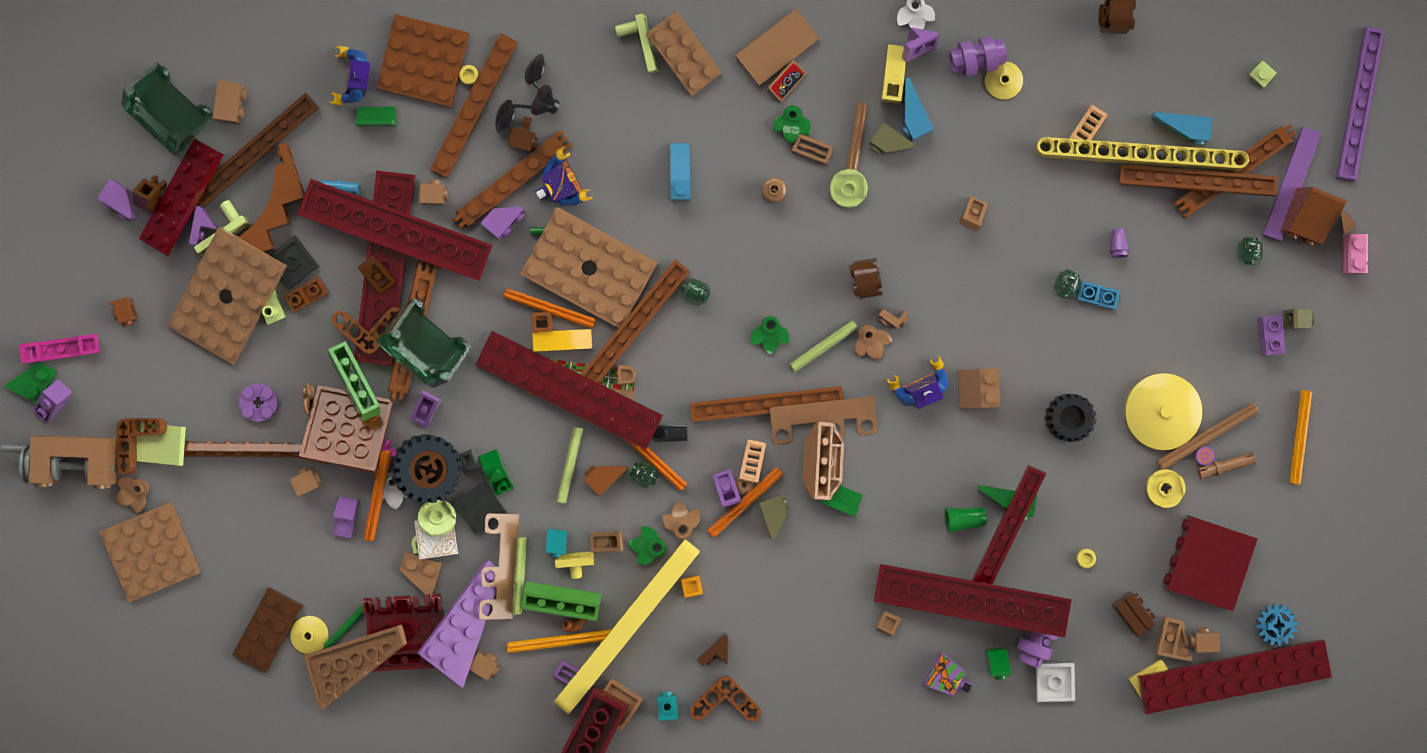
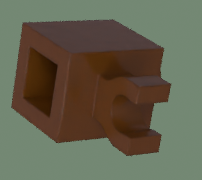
M523 117L521 129L512 127L508 141L510 148L532 153V149L536 150L538 138H536L534 132L529 131L532 123L530 117Z
M156 175L151 178V182L143 179L132 191L134 205L151 213L161 199L160 191L167 187V181L163 180L160 184H156L158 182V176Z

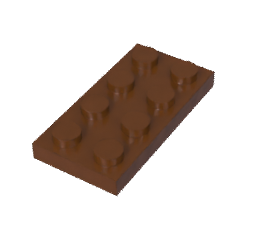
M268 587L232 655L267 673L303 604Z

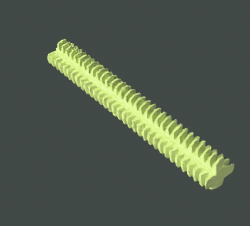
M850 321L849 324L843 326L833 335L801 355L800 358L796 359V361L794 360L790 365L795 372L796 370L798 371V368L804 367V364L810 363V360H814L816 356L818 357L822 352L824 353V351L828 350L827 348L830 349V347L834 346L835 342L838 343L841 338L844 339L845 335L847 336V334H851V331L857 330L858 326L854 321Z
M573 427L575 428L572 431L574 434L570 438L572 441L569 443L570 448L568 449L570 450L567 452L569 455L566 457L567 462L565 463L567 464H564L566 465L564 466L565 469H563L565 471L562 473L564 476L561 478L562 483L560 484L562 485H559L561 487H559L560 492L557 494L559 497H557L558 499L556 500L558 501L556 502H567L569 486L573 476L572 472L580 446V437H582V428Z
M516 537L518 539L516 540L518 541L516 542L518 543L516 548L518 549H516L517 554H515L517 555L515 556L517 558L515 559L517 560L515 565L517 566H515L516 571H514L516 572L514 573L516 574L514 576L516 580H514L515 585H513L515 586V590H513L515 591L513 592L515 597H513L514 602L512 603L514 604L512 605L514 606L512 608L514 609L512 610L514 611L512 612L513 614H522L523 609H521L524 591L523 582L525 579L527 538Z

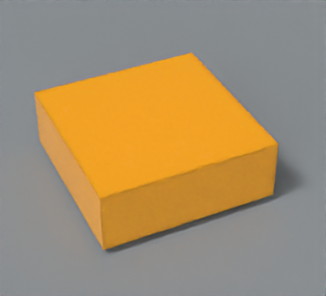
M699 575L680 579L684 598L703 594Z

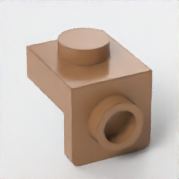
M881 309L877 315L880 317L879 321L887 327L889 325L898 328L899 325L903 327L908 320L906 316L908 312L906 310L902 312L898 319L884 309Z

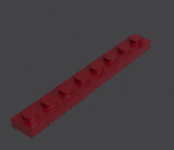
M1027 465L972 581L993 584L1046 476V472Z

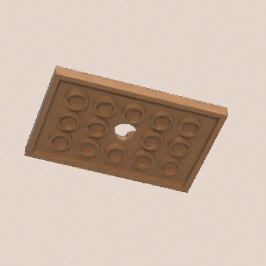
M556 207L520 274L619 328L631 313L658 262ZM588 260L593 261L597 266L595 274L591 276L585 275L581 269L582 264Z
M219 227L167 327L232 365L236 364L262 315V309L268 304L287 265L224 228ZM223 289H228L232 292L233 300L229 304H225L220 300V292Z

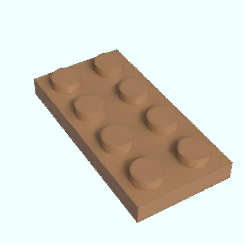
M676 10L646 33V36L691 96L722 73Z

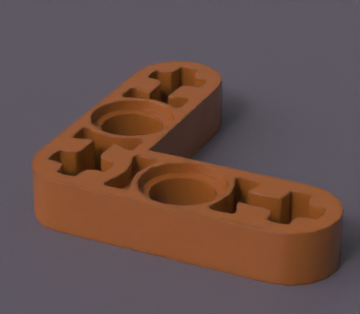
M390 308L369 332L345 311H336L332 315V323L362 351L372 354L399 327L405 315L400 308ZM392 312H399L398 316L400 319H395L391 322V324L394 325L393 328H391V326L388 323L384 322L385 319H387V321L391 320V318L393 317L391 315ZM344 315V320L347 323H350V321H352L353 323L350 324L348 327L343 323L338 324L337 316ZM380 325H385L388 328V333L385 336H380L377 332ZM355 326L361 331L360 336L357 338L352 337L350 334L351 328ZM365 333L367 334L365 337L367 341H374V349L369 348L367 350V344L364 341L358 342L364 337Z
M132 418L118 421L116 427L117 470L120 474H133L136 470V436L163 435L166 432L167 423L163 418ZM141 422H143L144 424V430L142 432L139 430V425ZM151 425H158V428L151 429ZM125 442H128L129 449L127 452L124 449Z
M727 675L720 677L690 707L691 717L695 720H702L722 700L727 698L748 721H756L761 716L760 707L732 677ZM723 680L725 682L729 680V685L732 689H734V687L738 688L737 690L732 692L731 696L728 695L730 693V690L728 688H722ZM713 692L718 696L716 702L710 703L707 701L706 697L709 693ZM737 693L744 695L745 700L743 703L738 704L734 701V696ZM703 699L710 708L707 709L705 706L702 709V715H695L694 707L700 708L703 705L700 701ZM748 701L751 702L748 704V706L752 710L754 708L757 709L755 717L753 715H751L750 717L748 716L749 711L746 707L744 708V710L741 709L743 706L747 704Z

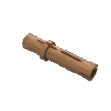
M1250 452L1221 462L1214 461L1211 465L1197 468V473L1200 480L1215 475L1221 476L1222 473L1256 464V458L1253 456L1254 453Z

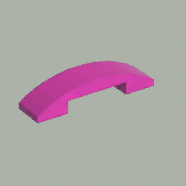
M97 333L19 344L21 364L100 353Z

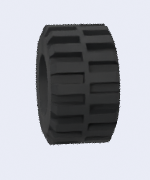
M1062 394L1057 396L1054 401L1049 403L1050 406L1045 411L1047 412L1045 420H1047L1046 426L1050 429L1049 432L1056 436L1057 439L1075 442L1083 440L1084 437L1090 435L1089 432L1094 430L1093 425L1096 424L1094 406L1089 403L1087 398L1078 394ZM1068 406L1076 407L1081 415L1080 423L1074 429L1065 428L1060 420L1062 411Z

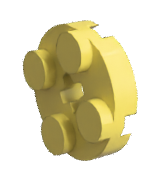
M1158 470L1147 479V496L1153 504L1160 507L1170 508L1176 506L1185 494L1186 487L1183 478L1172 470ZM1164 483H1166L1167 486H1170V489L1168 490L1167 494H1165L1164 491H1161V487H1163Z

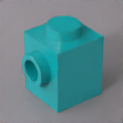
M548 529L546 553H550L551 557H561V554H566L568 530Z
M672 691L660 692L661 695H657L659 721L678 719L676 693L672 694Z

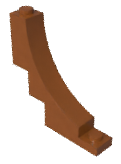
M286 142L278 145L280 150L277 153L280 161H284V163L274 166L273 188L267 206L258 220L239 236L242 240L265 253L276 250L270 231L291 224L286 206L302 201L305 196L290 146Z

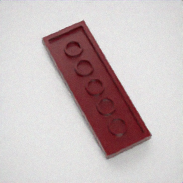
M195 138L193 139L139 237L141 241L167 256L169 255L224 154Z

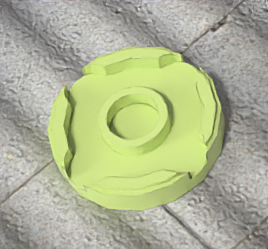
M841 170L831 180V197L842 207H855L867 196V181L857 170Z
M446 501L427 502L420 508L418 524L425 534L441 537L447 535L454 528L456 513L451 504Z

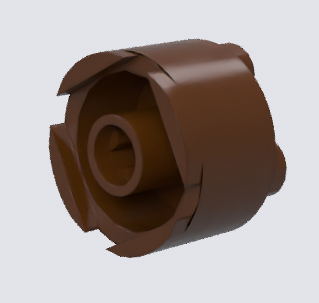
M1105 0L1104 5L1100 4L1098 22L1099 26H1103V30L1100 31L1110 34H1127L1129 30H1133L1135 26L1133 10L1136 7V0Z
M876 257L854 261L853 265H849L851 277L855 278L856 284H853L854 295L860 299L883 295V292L879 291L882 288L879 267H877V264L874 265L877 262Z

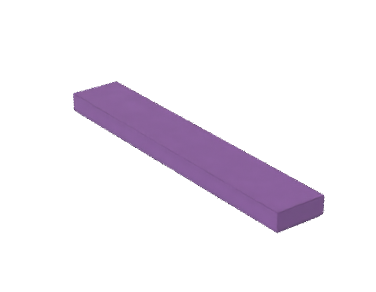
M1306 127L1301 128L1262 235L1282 241L1285 232L1281 231L1283 222L1296 188H1301L1322 133Z

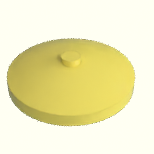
M1154 374L1140 380L1131 389L1125 402L1124 416L1129 431L1141 444L1157 450H1170L1184 445L1195 435L1202 419V404L1194 387L1185 379L1172 374Z

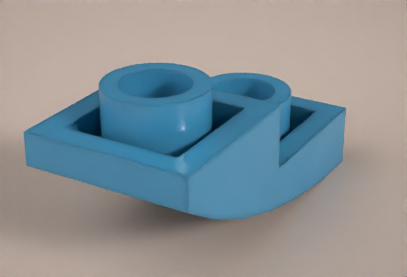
M1082 281L1077 300L1116 310L1121 291Z

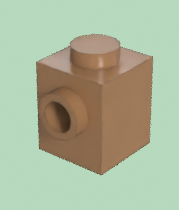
M429 180V184H420L419 203L445 205V200H448L449 196L448 189H445V185L440 184L441 181Z
M307 467L297 471L298 475L289 479L297 497L322 486L320 483L322 478L319 472H315L314 469L308 470Z
M1198 628V631H1192V636L1189 637L1190 648L1196 653L1220 652L1219 632L1210 631L1209 628Z
M479 650L469 670L488 681L490 677L494 678L500 668L497 667L499 661L496 660L497 657L490 652L484 653Z

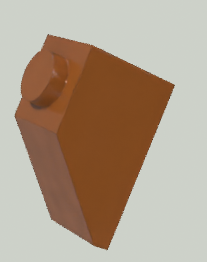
M598 465L596 468L592 466L584 473L587 476L584 481L601 496L628 468L625 465Z

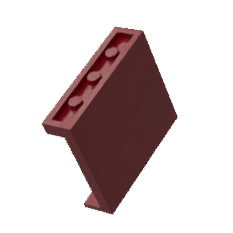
M1188 515L1187 519L1183 520L1181 529H1183L1182 535L1177 538L1175 544L1177 548L1176 553L1171 556L1169 566H1171L1169 573H1166L1163 579L1164 588L1234 611L1258 539Z

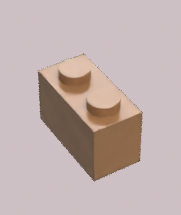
M218 80L213 119L240 124V119L244 117L242 104L247 96V89H245L243 84Z

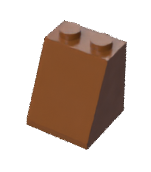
M1315 187L1296 188L1281 231L1287 233L1286 237L1294 240L1302 239L1303 244L1314 247L1315 244H1323L1347 201Z

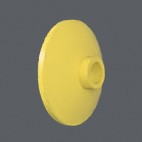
M1011 62L998 65V70L987 72L985 75L986 89L997 99L1006 100L1013 98L1019 93L1023 85V76L1020 69ZM1003 76L1008 78L1007 83L1002 82L1001 78Z
M305 616L293 624L290 638L293 646L299 652L309 654L322 650L325 647L324 643L329 638V631L326 624L320 618ZM307 632L311 634V639L305 637Z

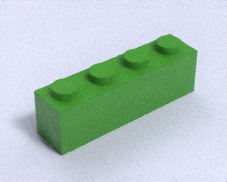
M346 341L328 349L329 358L362 421L364 422L379 415L380 405Z
M526 581L521 609L597 621L602 594Z

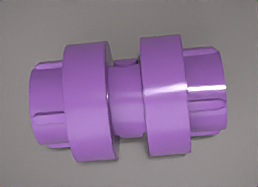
M992 36L979 38L978 45L974 46L970 40L958 43V48H953L949 51L950 66L954 74L963 73L964 77L977 75L978 68H983L985 73L998 70V65H1003L1007 62V51L1004 41L1002 39L993 40Z
M1029 631L1026 638L1020 637L1016 648L1022 651L1018 660L1040 668L1043 659L1050 660L1053 651L1052 648L1048 647L1050 640H1057L1058 636Z

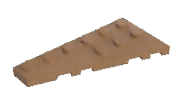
M402 625L303 655L319 711L325 709L407 644Z

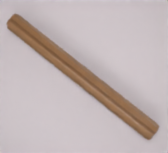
M1255 403L1247 405L1163 456L1157 461L1159 467L1166 469L1259 412Z

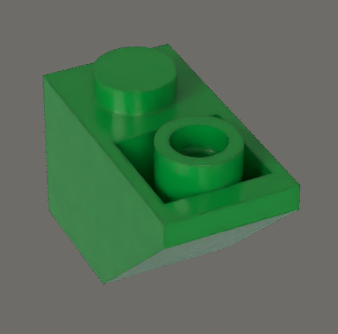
M497 449L479 456L483 472L496 496L514 489L504 461Z
M1005 648L985 649L986 667L990 676L995 677L996 680L1006 679V676H1011L1007 650Z

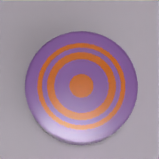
M1202 446L1195 451L1194 457L1198 464L1207 466L1214 461L1215 453L1210 447Z

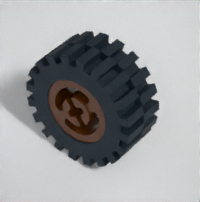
M427 434L415 435L410 440L402 442L403 445L396 449L397 454L391 460L393 461V466H391V472H393L392 479L396 483L398 490L408 498L421 503H436L439 499H446L447 494H452L455 491L453 490L454 486L459 485L458 477L462 476V471L460 470L462 461L458 459V456H460L458 451L454 450V446L445 439ZM427 455V459L420 461L419 464L429 465L430 468L437 470V465L434 461L437 459L440 464L439 475L431 482H427V479L434 477L436 474L429 471L426 472L417 467L420 478L417 479L415 476V464L422 456Z

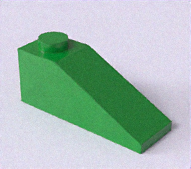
M978 485L977 489L1005 509L1015 492L1014 490ZM1037 494L1024 520H1028V517L1034 518Z

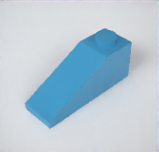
M908 77L904 80V128L902 130L906 138L910 137L911 141L932 132L934 128Z
M1160 112L1151 114L1153 120L1186 141H1193V145H1204V143L1211 140L1213 120L1211 117Z
M670 143L671 201H690L689 143Z

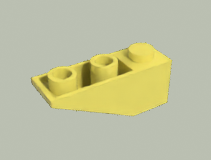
M888 44L880 102L900 104L906 65V61L902 58L904 46Z

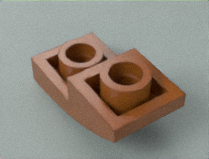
M316 277L302 287H298L288 293L284 298L292 312L295 313L329 294V291L321 277Z

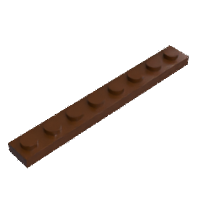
M304 93L214 172L198 201L202 208L207 207L319 109V106L307 93Z

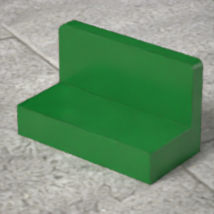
M357 107V121H355V125L358 127H396V107Z
M840 485L832 495L831 500L819 499L820 503L856 517L862 494Z

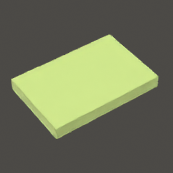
M140 423L139 430L141 432L144 430L143 423ZM151 425V429L158 428V425ZM167 425V430L163 435L136 436L137 461L183 466L186 427Z

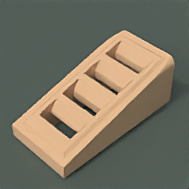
M1090 105L1069 139L1083 140L1076 135L1079 132L1087 137L1086 140H1091L1108 114L1096 106ZM1091 112L1100 117V119L1097 120L1090 115ZM1088 119L1096 125L1093 127L1085 121ZM1081 127H1086L1091 131V133H1087L1086 131L1081 129Z
M747 440L739 476L740 480L758 483L766 443ZM752 448V449L761 450V451L758 452V451H753V450H749V449ZM748 455L759 457V460L748 458ZM746 463L755 464L757 468L747 466ZM745 470L756 472V475L746 474L744 472Z

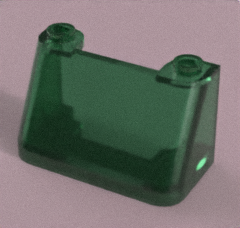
M156 62L123 89L121 103L129 115L170 153L177 156L212 120L213 113L207 105L199 104L196 107L170 83L169 70Z
M413 298L377 338V343L423 383L435 388L449 382L472 347L463 337L450 338L423 315L426 311L423 302Z

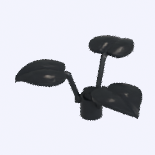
M543 54L537 55L529 63L525 71V82L529 85L533 83L538 89L532 105L513 104L512 100H506L499 107L496 114L495 126L497 132L503 131L511 125L515 116V108L531 109L533 115H540L545 112L555 114L557 112L560 102L553 98L551 87L549 85L540 87L537 84V81L542 78L545 63Z

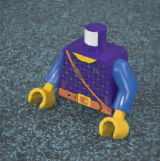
M336 46V48H339L340 53L339 55L335 54V56L349 59L345 93L341 95L332 92L330 96H333L334 100L330 101V103L341 106L343 103L359 102L365 96L368 88L370 62L366 61V54L363 51Z
M565 146L559 148L543 170V177L541 179L545 186L535 191L540 201L551 196L555 203L558 202L559 205L575 206L584 201L592 200L593 197L587 198L586 192L590 191V189L583 190L565 159L570 156V152L564 155L563 149Z
M938 356L939 361L933 363L932 359H930V363L936 372L900 387L899 378L894 375V382H890L887 379L889 389L895 390L894 393L904 406H913L921 409L944 398L943 392L948 388L949 381L945 370L942 369L944 364L940 356Z

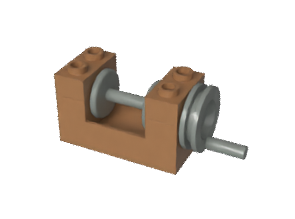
M39 435L30 436V446L1 445L2 452L20 453L19 475L21 482L24 484L35 483V487L53 486V483L60 482L63 469L85 470L87 485H94V489L111 488V485L117 484L116 438ZM63 457L86 458L85 462H64Z

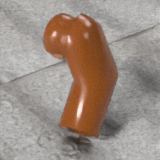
M587 619L565 620L562 623V628L566 632L580 631Z

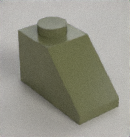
M885 123L881 125L869 143L872 145L871 149L877 154L882 152L884 155L911 150L915 145Z
M1312 309L1283 310L1284 329L1312 328L1315 320Z
M781 495L759 502L771 539L776 538L787 516L786 509H789L786 498L782 499Z

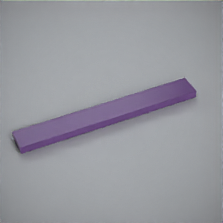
M1365 27L1363 31L1336 178L1350 181L1357 180L1385 30Z

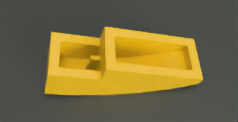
M591 329L532 332L533 352L592 348Z

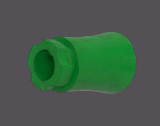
M945 507L944 518L948 534L987 525V515L984 507Z

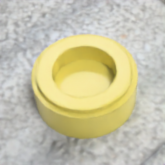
M471 65L462 67L459 72L460 80L466 85H473L479 76L477 69Z
M1081 549L1076 555V561L1079 566L1090 568L1096 562V555L1090 549Z

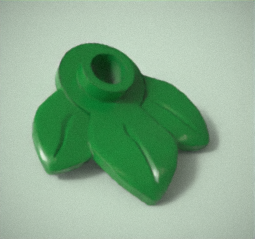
M791 105L784 110L783 115L775 119L773 131H783L785 140L791 144L798 138L800 133L809 136L811 134V124L806 117L802 116V111L799 107ZM794 111L796 117L790 118L789 113Z
M774 316L764 318L761 326L756 327L751 335V344L762 343L764 349L769 354H773L777 350L779 342H789L788 331L780 326L779 320ZM768 322L774 323L773 329L767 328Z
M642 526L641 536L629 542L631 549L639 554L637 563L644 565L651 563L654 558L662 557L667 549L666 543L659 539L657 531L648 526ZM654 545H660V551H655L653 549Z

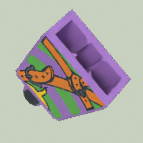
M941 651L923 682L929 688L952 696L956 694L958 689L967 694L972 687V683L964 679L967 672Z

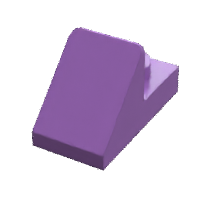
M910 28L907 38L908 42L904 46L902 58L908 62L935 49L939 34L923 29Z
M200 206L195 208L189 244L198 245L205 240L206 231H204V228L218 229L205 208Z
M422 391L410 420L427 428L436 409L441 404L440 399Z
M731 469L714 474L713 478L722 506L726 507L741 502Z
M339 497L333 515L335 521L332 535L352 538L359 500Z

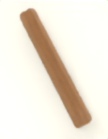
M858 102L846 169L857 170L868 107L863 102Z

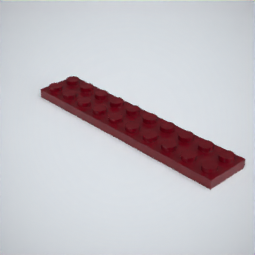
M377 170L373 202L411 215L416 175ZM368 241L366 260L372 255L379 259L393 277L395 283L380 294L364 276L359 324L368 332L390 308H400L406 254ZM392 312L391 315L393 317L391 318V320L387 321V319H385L384 322L388 323L391 326V328H393L394 325L391 324V322L395 319L399 320V312ZM380 325L377 332L380 336H385L388 333V328L385 325ZM359 328L357 332V337L360 336L361 333ZM398 328L375 353H365L356 345L355 360L358 362L393 366ZM365 333L364 337L358 342L364 341L367 344V350L369 348L374 349V341H367L365 339L367 334Z
M310 179L298 215L477 281L481 280L493 247L489 243Z
M491 331L475 364L647 450L663 417V414L537 352H533V350L495 331Z
M880 564L874 602L1065 638L1072 599Z
M1324 639L1138 675L1137 677L1144 713L1151 714L1332 678L1326 643Z

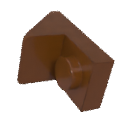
M373 255L358 266L359 271L380 294L395 283V280L380 260L376 259Z
M726 633L697 658L702 667L705 664L710 665L716 659V654L728 664V635Z

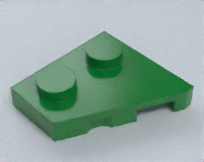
M38 362L6 384L5 387L37 404L41 393L52 383L57 370L42 362Z

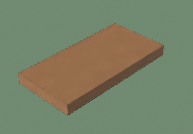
M795 9L739 52L736 58L757 85L760 86L815 44L820 38L799 11Z

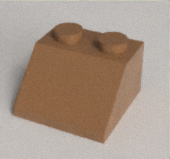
M999 368L958 370L959 408L1000 407Z

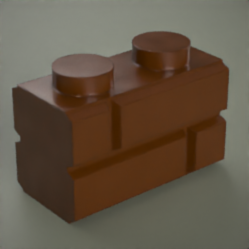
M1129 591L1114 602L1112 606L1132 633L1139 637L1156 624L1153 620L1155 615L1149 608L1145 609L1142 603L1144 601L1138 593L1134 594Z

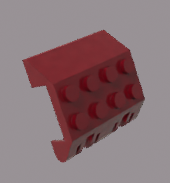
M432 594V602L430 595H425V605L419 604L418 595H413L412 600L410 595L394 596L393 602L391 596L386 597V607H381L379 597H374V604L372 598H363V614H366L367 635L402 625L407 641L404 647L372 672L435 668L419 656L417 652L444 617L441 594Z

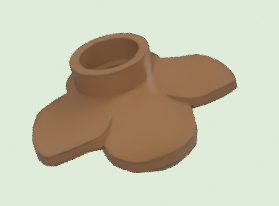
M864 325L859 329V339L856 341L854 349L858 357L867 353L871 358L880 360L884 351L883 346L892 343V339L885 330H876L872 325ZM871 332V336L866 338L865 334Z
M306 383V387H302L303 398H305L304 413L309 417L310 400H314L315 390L314 384Z
M128 476L120 478L117 481V485L121 490L116 495V503L121 506L131 505L134 513L140 512L146 505L145 496L149 491L148 483L143 479L134 480Z
M678 501L672 509V515L665 514L662 516L663 524L668 530L673 531L678 539H687L691 536L692 529L700 522V510L697 508L688 511L687 507ZM681 526L686 527L685 533L679 532Z

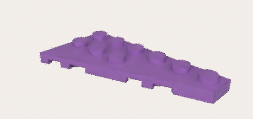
M488 560L484 562L417 652L419 656L460 688L464 686L486 620L479 618L480 602L482 600H493L497 591V587H484L481 584L482 569L484 567H496ZM489 570L485 573V581L488 583L493 582L495 578L493 571ZM489 603L485 604L482 609L485 616H488L491 608Z

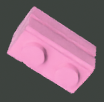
M1368 234L1343 235V274L1368 273V265L1366 264L1368 262Z

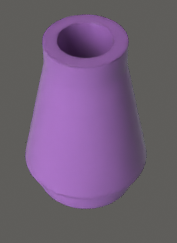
M1124 229L1113 230L1110 253H1112L1113 258L1127 257L1129 247Z

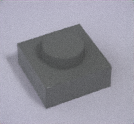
M477 448L459 454L464 472L482 466Z

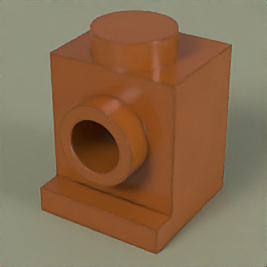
M131 297L109 302V305L115 309L113 310L115 320L122 324V327L134 325L133 321L139 320Z
M551 312L531 313L533 332L554 331Z

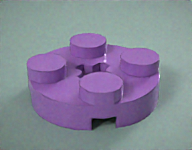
M251 384L243 389L239 397V408L243 416L252 421L268 420L278 409V396L266 384ZM257 397L264 401L260 408H257V405L254 404Z

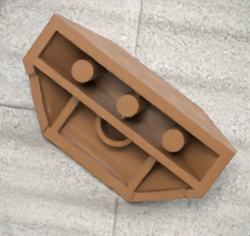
M816 422L804 441L802 480L812 499L831 500L832 495L842 483L844 442L834 423Z

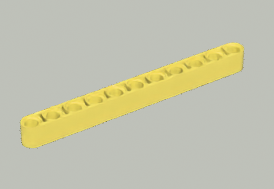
M1051 137L1041 138L1035 148L1037 155L1043 158L1240 171L1249 162V157L1245 152L1236 150ZM1040 144H1048L1050 150L1047 152L1042 151ZM1063 144L1068 146L1069 152L1062 153L1059 146ZM1079 147H1087L1088 154H1081ZM1098 148H1105L1107 150V155H1100L1098 152ZM1124 149L1127 156L1120 157L1117 150ZM1143 150L1146 153V158H1139L1137 151ZM1156 152H1163L1165 154V159H1158L1156 156ZM1176 153H1182L1185 158L1184 161H1178ZM1201 154L1204 162H1197L1195 155ZM1216 155L1223 158V164L1216 163ZM1234 157H1240L1243 162L1242 165L1235 164Z
M686 539L680 544L553 703L567 714L574 709L696 558L700 550Z

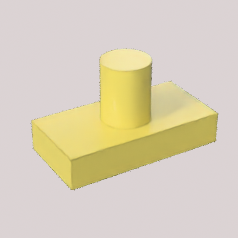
M594 552L561 554V557H555V567H570L571 578H581V566L594 565Z

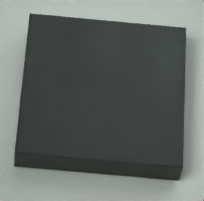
M294 236L270 255L287 265L280 280L288 290L320 267L297 236Z
M486 481L453 503L474 534L485 528V517L487 514H505L507 512ZM491 518L488 521V525L495 521L496 518Z

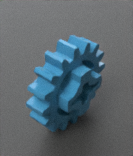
M1272 604V608L1265 606V612L1259 611L1262 615L1261 618L1256 617V620L1260 621L1259 624L1255 625L1256 628L1260 629L1257 634L1259 636L1264 635L1262 640L1268 641L1270 645L1276 643V645L1281 646V641L1288 644V638L1294 639L1292 633L1298 632L1294 626L1298 625L1299 622L1293 620L1297 616L1290 614L1292 609H1285V605L1280 604L1279 608L1277 604ZM1280 612L1283 613L1288 620L1283 619ZM1277 621L1280 622V625H1277V628H1275L1274 624H1277ZM1266 630H1271L1273 637H1271L1266 632Z

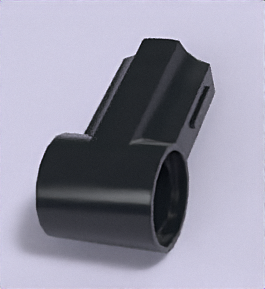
M687 424L658 425V428L664 431V436L661 439H657L654 436L652 438L655 442L688 441Z

